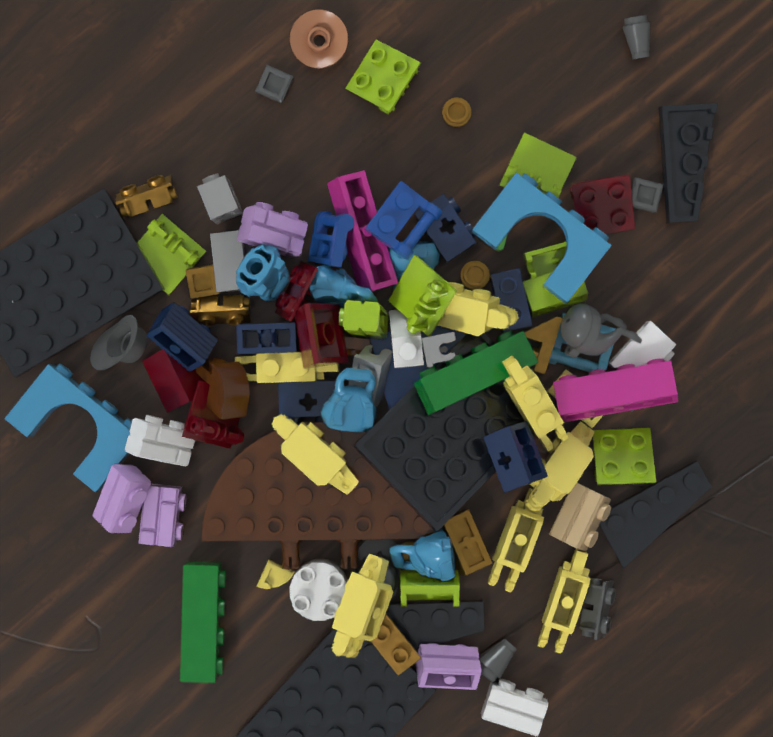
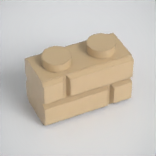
M576 483L572 491L567 495L549 535L586 552L588 547L592 548L598 539V532L596 530L600 522L605 521L610 514L611 506L609 503L611 499L582 484Z

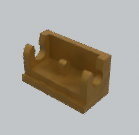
M469 509L456 512L440 530H443L446 536L451 538L455 567L459 570V574L469 575L492 564V561Z

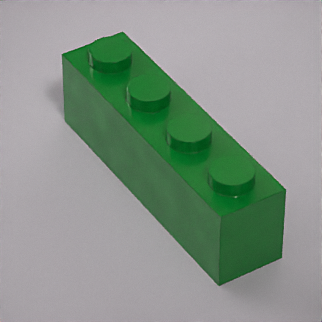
M510 330L496 337L498 343L490 347L487 342L472 348V355L464 359L459 354L451 360L445 361L447 365L445 368L437 371L436 367L433 366L419 373L421 379L413 384L428 415L508 378L509 374L502 361L510 356H513L518 361L521 368L525 366L530 368L539 363L524 331L514 335L513 331Z
M187 561L183 565L180 682L216 683L219 675H223L224 657H219V646H224L225 629L220 628V617L225 616L226 602L225 599H221V587L225 588L226 570H221L222 562Z

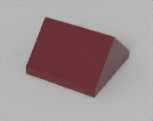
M308 303L297 309L295 319L304 369L348 362L343 326L339 325V304Z
M164 349L142 361L167 413L192 402L198 381L206 382L196 373V369L191 372L187 371L185 367H182V364H179L177 360L169 356V353H166Z

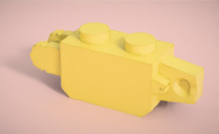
M448 282L457 292L437 326L480 336L493 328H508L509 325L516 324L519 317L518 311L501 305L500 298L491 296L490 291L483 289L471 291L464 289V285L460 283Z
M301 352L256 354V356L235 357V362L239 361L241 365L256 363L257 374H246L248 381H257V383L318 381L324 379V372H339V364L304 369Z
M513 356L502 361L509 374V377L504 379V387L522 418L528 422L530 430L539 438L546 451L553 449L552 442L546 435L555 429L556 435L562 442L569 439L562 426L564 422L538 376L528 366L521 368Z
M285 414L274 417L272 428L277 430V433L285 440L281 445L282 454L317 486L330 483L346 495L355 488L359 480L345 464L347 462L343 458L346 454L345 451L334 442L330 445L321 438L324 433L315 424L310 422L306 425L304 422H301L300 425H297Z
M580 422L571 432H567L569 439L564 442L557 436L552 440L553 449L548 451L549 455L545 460L542 459L548 477L530 484L534 488L526 500L529 510L539 511L550 500L560 501L566 494H569L593 459V451L589 444L594 431L583 422Z
M532 488L528 489L524 502L518 500L516 505L511 507L492 558L495 562L488 579V584L494 586L498 582L503 565L510 567L511 571L505 582V591L510 593L516 585L520 572L524 573L544 521V517L541 516L543 509L535 512L534 510H529L526 505L527 497Z
M575 549L571 562L564 561L563 566H559L542 618L543 627L537 646L545 647L549 640L551 628L560 630L555 643V652L561 654L568 635L574 632L590 584V577L588 576L590 569L584 568L588 557L587 552Z
M369 554L360 572H352L346 582L345 592L340 606L335 612V619L332 628L337 630L333 640L334 644H332L333 647H331L336 656L356 658L364 640L372 641L377 638L393 595L391 585L384 582L389 563L388 560Z

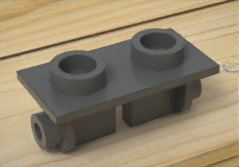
M590 577V584L584 603L594 605L593 610L586 608L582 610L579 627L582 630V636L593 637V633H595L594 640L605 638V634L609 633L611 628V617H608L610 605L614 604L616 598V589L613 588L614 580L604 581L603 585H601L602 579Z

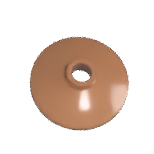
M312 10L304 13L295 21L290 32V45L296 58L304 65L318 69L327 68L337 63L343 57L348 45V33L342 20L334 13L326 10ZM316 37H323L325 43L322 46L315 45L314 40Z

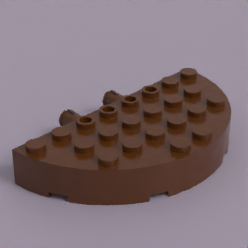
M324 422L312 423L324 433L321 438L330 445L334 442L345 451L346 454L343 456L347 461L345 464L359 480L358 484L348 495L330 483L317 486L282 454L281 445L285 440L275 430L246 447L227 466L209 497L202 525V541H279L282 543V569H289L290 557H292V569L301 568L299 542H302V540H338V542H341L340 568L348 569V556H350L351 569L359 568L358 542L361 540L419 539L422 536L426 537L436 533L353 447L367 432L335 430L328 428Z

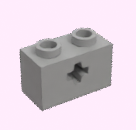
M217 173L202 179L203 184L197 186L210 220L220 224L243 214L232 183L225 175L220 177Z

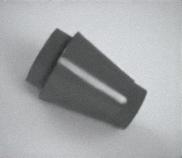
M647 15L625 18V26L622 28L630 53L632 54V59L650 57L651 22H648Z
M503 639L479 659L481 674L492 683L497 678L501 679L517 649L506 639Z

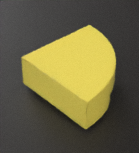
M269 559L256 587L271 589L282 586L292 578L295 570L290 568L282 569L281 564Z

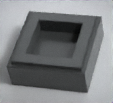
M266 65L255 92L283 104L294 76Z
M635 177L631 188L633 208L656 213L664 184Z

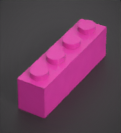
M365 170L340 176L328 182L327 185L336 215L349 214L354 218V227L347 233L346 246L357 286L376 291L398 284L388 247L365 230L377 213Z
M654 359L648 361L647 365L635 367L634 364L619 366L616 371L606 372L604 369L589 372L588 376H562L559 378V381L553 382L558 413L563 422L676 403L678 402V393L672 362L665 361L664 359Z

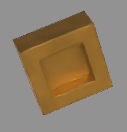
M213 264L186 269L191 299L219 294V292H216Z

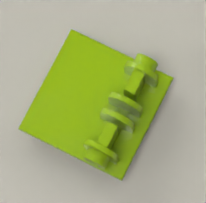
M376 39L345 89L378 106L382 112L389 115L391 111L396 109L394 106L399 98L404 96V90L409 88L408 84L414 74H418L419 71L417 69L421 62Z
M524 133L501 180L500 186L505 188L516 173L521 177L525 173L538 183L536 188L542 193L546 194L549 191L559 198L562 187L577 157Z
M161 214L157 220L154 219L147 228L149 230L138 241V244L164 286L165 290L163 291L170 295L186 276V269L193 268L206 253V250L166 216Z
M415 254L388 301L408 318L406 321L408 326L406 328L409 332L416 334L418 331H422L430 337L457 290Z
M650 428L593 430L596 466L594 478L597 485L656 483Z

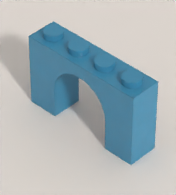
M516 173L472 229V233L496 250L512 228L526 217L544 216L555 221L564 232L566 252L563 260L543 284V287L566 304L612 246L607 242L609 237L596 227L592 231L584 225L585 219L576 211L571 209L570 212H567L560 206L562 201L551 192L542 193L536 188L538 183L529 175L524 173L521 177Z
M60 363L58 366L48 364L5 417V420L26 437H31L36 434L58 407L65 404H75L86 409L96 422L97 440L92 451L73 475L94 492H98L104 487L111 466L113 464H122L129 456V453L125 452L127 438L130 436L129 431L132 420L127 418L124 421L116 414L118 409L107 400L99 401L93 396L96 393L94 389L84 382L78 384L71 378L73 373L67 367Z

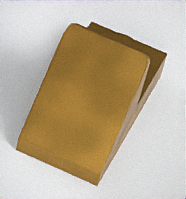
M554 317L524 332L527 339L540 343L539 348H533L539 363L533 365L532 371L541 374L546 373L563 318Z

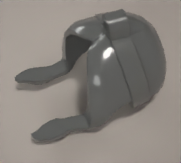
M586 303L573 305L567 311L561 323V335L568 344L565 354L572 358H576L580 353L598 356L606 352L621 335L640 344L642 339L634 331L627 330V325L622 319L609 314L600 315L596 308ZM604 321H609L620 327L610 333L600 332L601 324Z

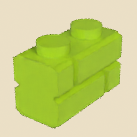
M347 300L344 308H340L339 325L343 326L344 330L354 338L368 339L370 337L371 339L385 340L387 337L389 314L378 302L365 301L363 304L361 301Z

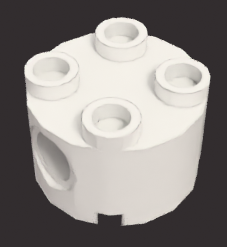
M313 559L303 564L296 571L290 584V599L294 610L303 617L313 621H325L334 618L345 592V584L348 581L344 571L337 563L328 559Z

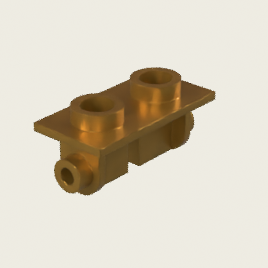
M157 175L148 179L147 183L136 187L135 184L120 189V193L116 194V205L123 203V205L119 206L123 217L128 215L130 218L149 211L146 200L150 199L155 209L173 203V199L178 198L175 187L169 188V186H172L171 175L166 177Z
M244 295L223 296V306H218V296L199 297L196 300H191L190 315L198 323L204 324L207 327L224 323L236 326L237 324L251 322L249 312L250 297H244Z
M385 614L379 634L371 642L396 674L400 675L421 659V656L389 616Z

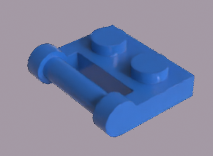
M400 181L371 219L365 230L402 258L409 260L413 254L412 249L434 220H438L443 212L436 205L428 202ZM419 208L424 212L423 216L403 243L399 242L395 237L415 210Z
M328 211L318 212L315 217L308 261L342 267V261L345 260L347 255V233L354 227V218L349 214H339L337 216ZM334 227L333 234L327 235V229Z

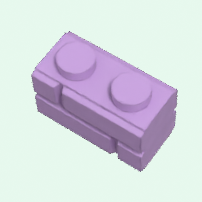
M256 202V205L244 209L241 220L242 225L237 237L239 242L255 247L261 244L272 245L278 249L280 255L289 258L300 256L308 224L305 221L299 220L297 213L282 211L281 214L273 211L272 205L263 202Z
M113 464L92 516L99 523H102L101 525L108 532L131 533L136 525V518L142 504L146 500L151 481L136 466Z
M150 484L146 500L142 504L139 544L174 547L177 544V540H182L184 524L179 523L180 511H185L187 496L182 494L181 486Z
M436 643L419 645L418 654L421 656V659L415 663L418 687L477 690L481 676L478 647H468L463 644L448 646Z

